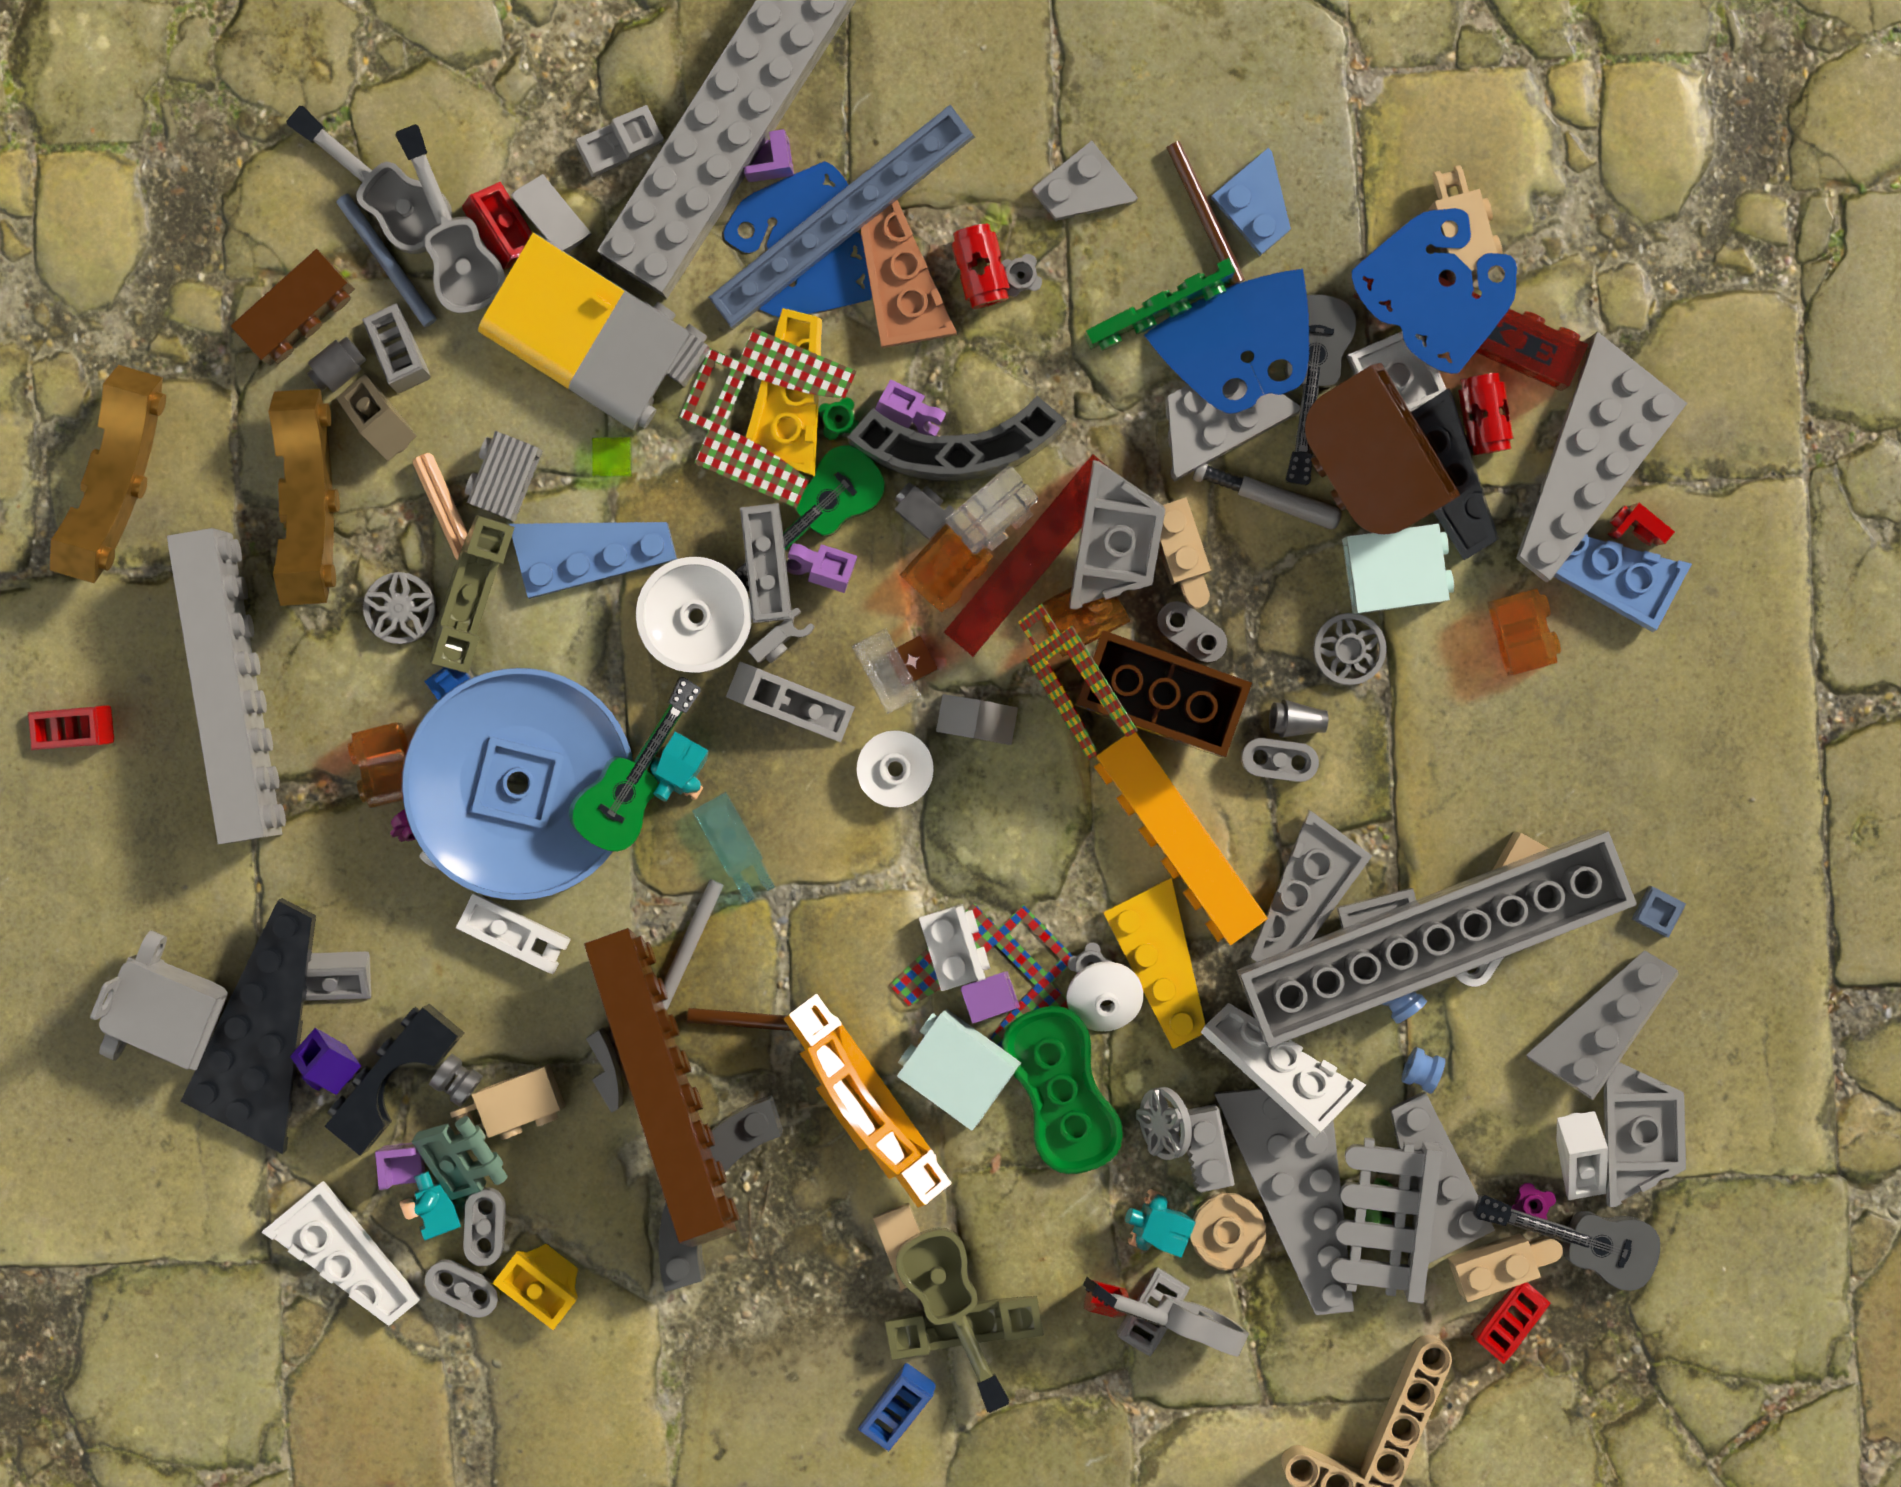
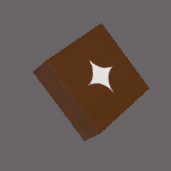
M921 636L887 652L904 687L938 670Z

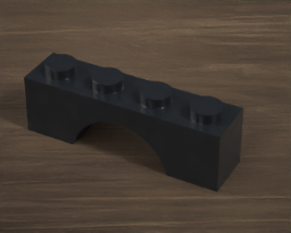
M431 1004L422 1007L421 1010L415 1006L401 1022V1025L405 1028L396 1040L390 1036L376 1052L380 1057L379 1061L372 1069L365 1066L351 1083L356 1087L347 1099L342 1095L327 1112L332 1118L324 1127L359 1156L370 1149L392 1122L384 1101L385 1087L391 1074L400 1065L407 1063H423L431 1066L439 1064L464 1035L460 1028Z

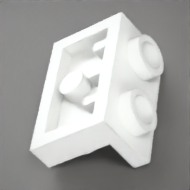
M963 904L919 917L941 991L977 980L978 982L985 980L984 970L991 968L985 948H976L972 934L979 932L973 910L965 912Z

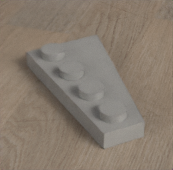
M1308 810L1266 914L1268 919L1263 922L1249 957L1258 962L1310 942L1371 859L1372 855L1315 813Z
M1644 950L1526 1055L1527 1058L1593 1100L1679 975L1678 970Z
M1423 1091L1389 1108L1399 1149H1403L1404 1142L1414 1143V1151H1422V1143L1426 1141L1438 1143L1443 1151L1429 1263L1495 1231L1491 1222L1479 1220L1473 1215L1478 1195L1427 1094ZM1411 1176L1410 1189H1417L1418 1177Z

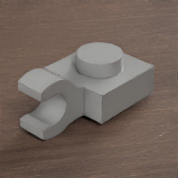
M799 608L792 610V619L784 620L749 650V653L758 663L761 664L766 659L770 664L787 651L788 648L784 643L790 637L802 638L812 633L814 630L812 623L802 630L794 627L793 621L801 613Z

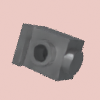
M908 482L894 499L899 503L895 508L896 513L930 542L955 514V509L950 505L943 510L940 507L943 500L927 486L921 491L918 487Z

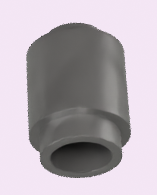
M346 336L341 341L334 340L308 362L312 370L307 374L321 391L328 387L334 392L361 370L360 365L366 359Z

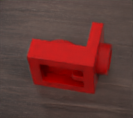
M1640 502L1632 504L1629 508L1623 505L1609 521L1613 525L1612 529L1608 532L1612 539L1620 538L1629 526L1632 525L1634 527L1632 533L1648 546H1651L1652 543L1656 546L1666 544L1675 533L1674 530Z

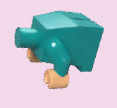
M674 732L663 750L661 758L655 756L647 768L656 778L657 782H659L653 794L657 798L667 801L671 793L675 791L680 795L684 793L687 797L690 795L692 800H696L703 789L701 782L696 777L707 761L709 750Z
M429 1171L414 1176L419 1189L414 1191L416 1200L413 1201L412 1198L400 1201L399 1204L406 1219L410 1220L420 1215L423 1225L419 1228L424 1241L461 1227L452 1201L439 1182L433 1184Z
M1149 1189L1147 1191L1149 1197L1144 1198L1145 1203L1141 1211L1129 1208L1126 1213L1125 1222L1134 1225V1229L1130 1233L1133 1237L1128 1238V1243L1143 1251L1149 1250L1153 1245L1164 1252L1182 1258L1196 1221L1183 1212L1167 1208L1168 1202L1164 1194Z

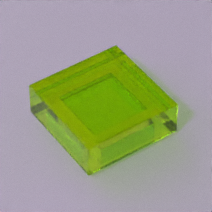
M592 438V476L632 477V438Z

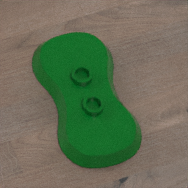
M1059 1006L1038 1008L1016 1018L1004 1033L1002 1049L1021 1062L1013 1075L1026 1090L1032 1104L1034 1114L1033 1136L1039 1156L1051 1169L1064 1174L1084 1173L1105 1165L1117 1155L1121 1147L1123 1138L1122 1124L1115 1109L1102 1095L1095 1083L1091 1069V1039L1086 1025L1073 1011Z

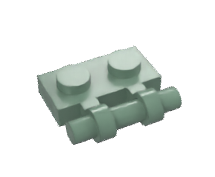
M468 1116L460 1118L455 1123L461 1134L455 1135L447 1123L419 1131L411 1141L450 1200L482 1192L487 1183L484 1178L486 1176H489L495 1185L503 1183L508 1177L502 1168V1159L497 1152L490 1150L484 1141L486 1137L480 1126H474ZM471 1149L478 1160L473 1161L466 1150Z

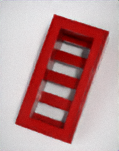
M109 705L28 712L31 750L114 743L112 709ZM77 716H80L82 738H79ZM61 717H64L66 740H63ZM46 718H50L52 741H47Z
M1093 1280L1107 1292L1129 1298L1125 1288ZM1091 1291L1086 1293L1084 1301L1085 1310L1112 1318H1120L1126 1315L1116 1311L1110 1305L1105 1306L1103 1304L1104 1301L1100 1302L1098 1300V1296L1096 1299L1091 1295Z
M1528 1282L1512 1287L1474 1329L1471 1335L1501 1363L1505 1364L1551 1302ZM1521 1292L1536 1304L1532 1310L1517 1299ZM1512 1305L1526 1316L1521 1322L1508 1311ZM1502 1318H1505L1515 1327L1511 1334L1499 1324ZM1493 1330L1505 1339L1501 1345L1489 1336Z

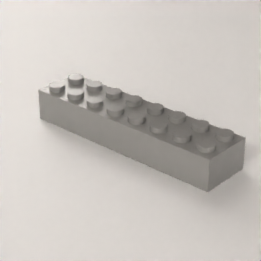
M215 528L168 535L167 542L218 845L283 835L281 827L285 826L286 817L282 804H277L275 789L279 788V775L277 768L271 766L269 751L273 750V739L270 729L264 726L262 713L267 712V703L264 692L258 690L256 675H260L261 668L259 657L256 652L252 653L250 637H254V625L249 614L246 615L244 600L248 599V589L244 577L239 576L237 562L242 560L239 541L233 539V534Z

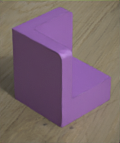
M784 129L770 131V140L766 141L752 165L744 167V174L748 182L794 175L789 138Z
M1008 971L961 987L972 1024L1020 1008Z
M413 1143L385 1145L375 1152L379 1190L388 1189L392 1185L416 1183L414 1176L425 1172L424 1160Z

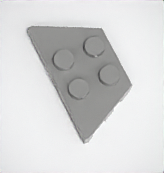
M1239 378L1230 379L1223 386V394L1229 400H1238L1247 392V384ZM1189 385L1168 395L1165 399L1166 418L1169 420L1168 443L1169 447H1171V477L1175 482L1298 415L1301 409L1300 406L1283 394L1275 395L1271 393L1261 396L1253 407L1238 413L1229 414L1209 404Z
M1093 460L1069 601L1071 609L1081 608L1082 604L1100 598H1105L1106 600L1119 596L1125 590H1137L1152 585L1165 515V507L1101 462Z
M1620 1062L1603 1085L1605 1140L1608 1146L1606 1205L1609 1207H1616L1622 1204L1621 1201L1640 1191L1645 1192L1656 1186L1660 1180L1671 1178L1686 1170L1684 1092Z

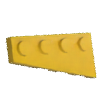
M782 308L774 337L821 356L822 319L817 316ZM762 380L746 438L772 452L798 472L815 476L819 395L784 388Z
M1170 877L1103 911V914L1132 971L1139 978L1143 992L1172 1049H1175L1201 1036L1205 1020L1174 886Z

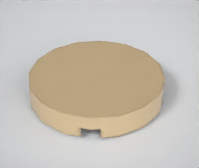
M1221 1192L1206 1198L1196 1208L1191 1218L1196 1221L1190 1236L1195 1252L1206 1264L1219 1270L1240 1269L1248 1266L1260 1255L1266 1242V1225L1261 1211L1250 1199L1237 1193Z

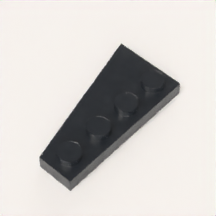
M1448 388L1413 410L1411 414L1460 493L1459 497L1434 511V514L1463 560H1466L1497 541L1499 537L1451 390Z

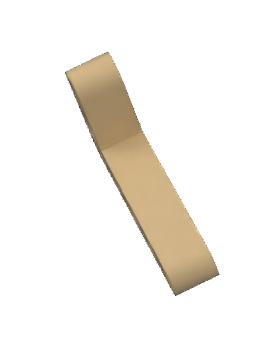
M1424 1335L1416 1339L1360 1469H1356L1305 1446L1296 1445L1288 1448L1281 1459L1282 1470L1288 1482L1294 1487H1326L1328 1479L1338 1474L1345 1477L1342 1487H1399L1451 1367V1353L1445 1344L1433 1335ZM1434 1347L1440 1349V1357L1435 1363L1426 1364L1423 1362L1422 1358L1426 1350ZM1413 1384H1424L1425 1392L1420 1398H1408V1389ZM1399 1419L1410 1420V1428L1404 1434H1394L1392 1432L1394 1423ZM1390 1454L1395 1456V1463L1389 1469L1383 1470L1377 1467V1462L1383 1455ZM1304 1459L1310 1462L1308 1470L1303 1474L1298 1475L1290 1471L1292 1464L1297 1460Z

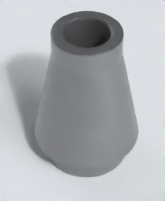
M1283 699L1281 703L1274 702L1271 706L1269 728L1271 733H1278L1281 738L1316 732L1325 733L1329 721L1328 711Z

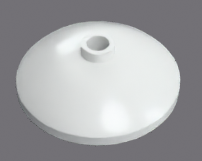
M703 557L680 558L660 567L644 584L636 606L637 628L645 647L664 665L682 672H707L729 662L744 646L752 624L751 602L742 581L723 564ZM694 609H700L703 612L704 617L700 623H693L690 620V613Z

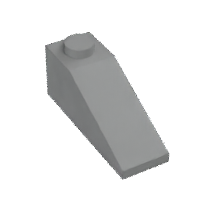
M739 662L726 695L727 698L839 742L842 741L855 708L852 705L743 662Z

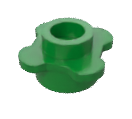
M845 397L840 402L823 403L819 406L818 415L823 418L825 425L823 434L827 439L835 440L841 434H851L860 423L855 419L853 413L855 404L852 399ZM837 415H841L843 417V420L841 422H837L835 420Z

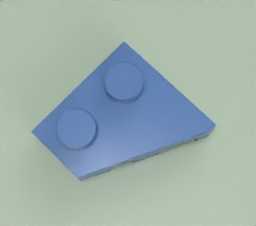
M1269 148L1211 196L1213 202L1259 256L1264 254L1291 230L1273 154Z

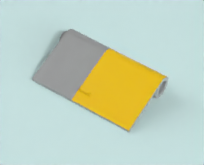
M532 233L478 327L479 333L633 431L639 426L645 429L653 419L657 409L652 407L654 403V398L652 397L691 334L684 327L536 233Z

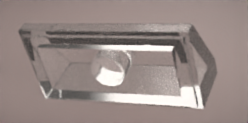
M886 628L852 646L887 714L922 697Z

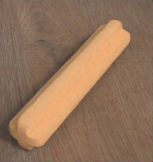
M425 453L413 459V465L456 560H458L468 532L434 456L430 453Z

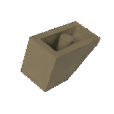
M363 374L336 398L359 433L387 461L396 454L403 452L409 443L417 437L404 417L366 374Z

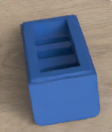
M905 1363L861 1422L858 1430L889 1452L933 1397L936 1384L910 1364ZM897 1394L911 1404L910 1408L894 1396ZM887 1406L889 1409H891L896 1414L901 1416L902 1419L898 1420L897 1418H895L893 1415L884 1410L885 1407ZM878 1418L894 1430L890 1434L874 1421Z

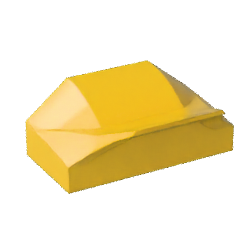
M544 1244L528 1252L517 1251L492 1284L550 1329L554 1330L578 1299L575 1290L578 1268L548 1244Z

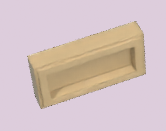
M909 1203L873 1216L901 1290L907 1287L903 1284L897 1273L896 1256L900 1247L908 1239L920 1233Z

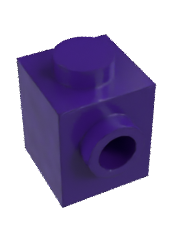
M317 1028L311 1031L290 1056L301 1072L302 1079L309 1086L317 1091L324 1088L335 1095L353 1078L354 1074L361 1067L347 1045Z

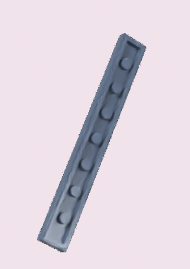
M949 105L710 295L709 299L730 327L735 329L973 140L975 136L953 107Z

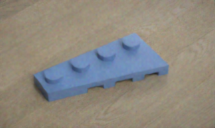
M667 522L509 524L515 527L512 539L529 599L669 563L677 559Z
M1586 534L1553 577L1649 631L1654 632L1658 629L1692 564L1680 560L1673 561L1660 557L1661 555L1648 551L1641 552L1623 547V544L1609 540L1605 542L1588 537Z

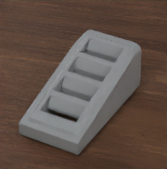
M397 303L362 319L386 380L397 393L406 391L431 378L422 354ZM394 321L396 322V327L381 334L378 333V329ZM400 336L402 337V340L388 347L384 346L385 343ZM408 351V355L393 362L390 358Z
M1156 1267L1136 1301L1154 1307L1148 1303L1151 1296L1160 1302L1163 1293L1155 1289L1158 1282L1175 1292L1174 1297L1180 1300H1184L1190 1287L1159 1267ZM1127 1314L1117 1330V1334L1120 1339L1151 1357L1167 1328L1159 1325L1155 1326L1148 1321ZM1136 1324L1149 1332V1338L1146 1339L1132 1330L1133 1326Z

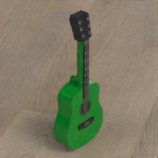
M842 445L833 448L822 458L816 469L815 476L807 484L797 508H795L800 517L783 532L785 551L810 528L819 535L828 537L835 534L847 520L864 515L878 506L885 493V483L881 472L867 455L855 447ZM745 563L734 573L742 581L747 592H749Z
M679 677L667 702L670 705L634 762L622 757L611 758L605 764L600 777L576 795L569 810L570 823L576 832L588 842L602 849L618 852L627 849L636 841L642 828L645 807L654 797L653 793L658 787L656 778L647 768L681 714L689 710L700 694L701 688L685 677Z

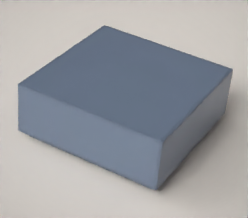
M1648 886L1631 920L1669 938L1686 903L1653 886Z

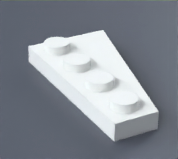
M1229 1003L1201 1031L1212 1044L1314 1138L1366 1086V1084L1356 1078L1351 1081L1337 1073V1067L1323 1060L1320 1063L1302 1052L1303 1047L1292 1040L1269 1048L1262 1038L1255 1018Z
M324 1181L262 1231L271 1240L275 1239L289 1249L288 1252L300 1261L304 1260L320 1272L319 1275L331 1284L335 1283L346 1291L350 1298L388 1326L421 1299Z

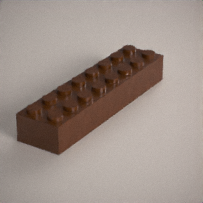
M629 928L584 943L679 1243L695 1247L737 1232L734 1222L739 1220L738 1211L733 1199L727 1198L722 1184L727 1183L726 1174L720 1160L715 1161L710 1147L715 1146L714 1137L708 1123L703 1124L698 1110L703 1109L702 1100L697 1088L691 1087L686 1076L687 1073L691 1072L690 1063L685 1051H680L676 1045L674 1037L680 1035L673 1014L668 1015L664 1008L663 1001L667 1000L668 996L662 979L656 978L652 971L651 965L656 963V959L650 943H645L642 936H637Z

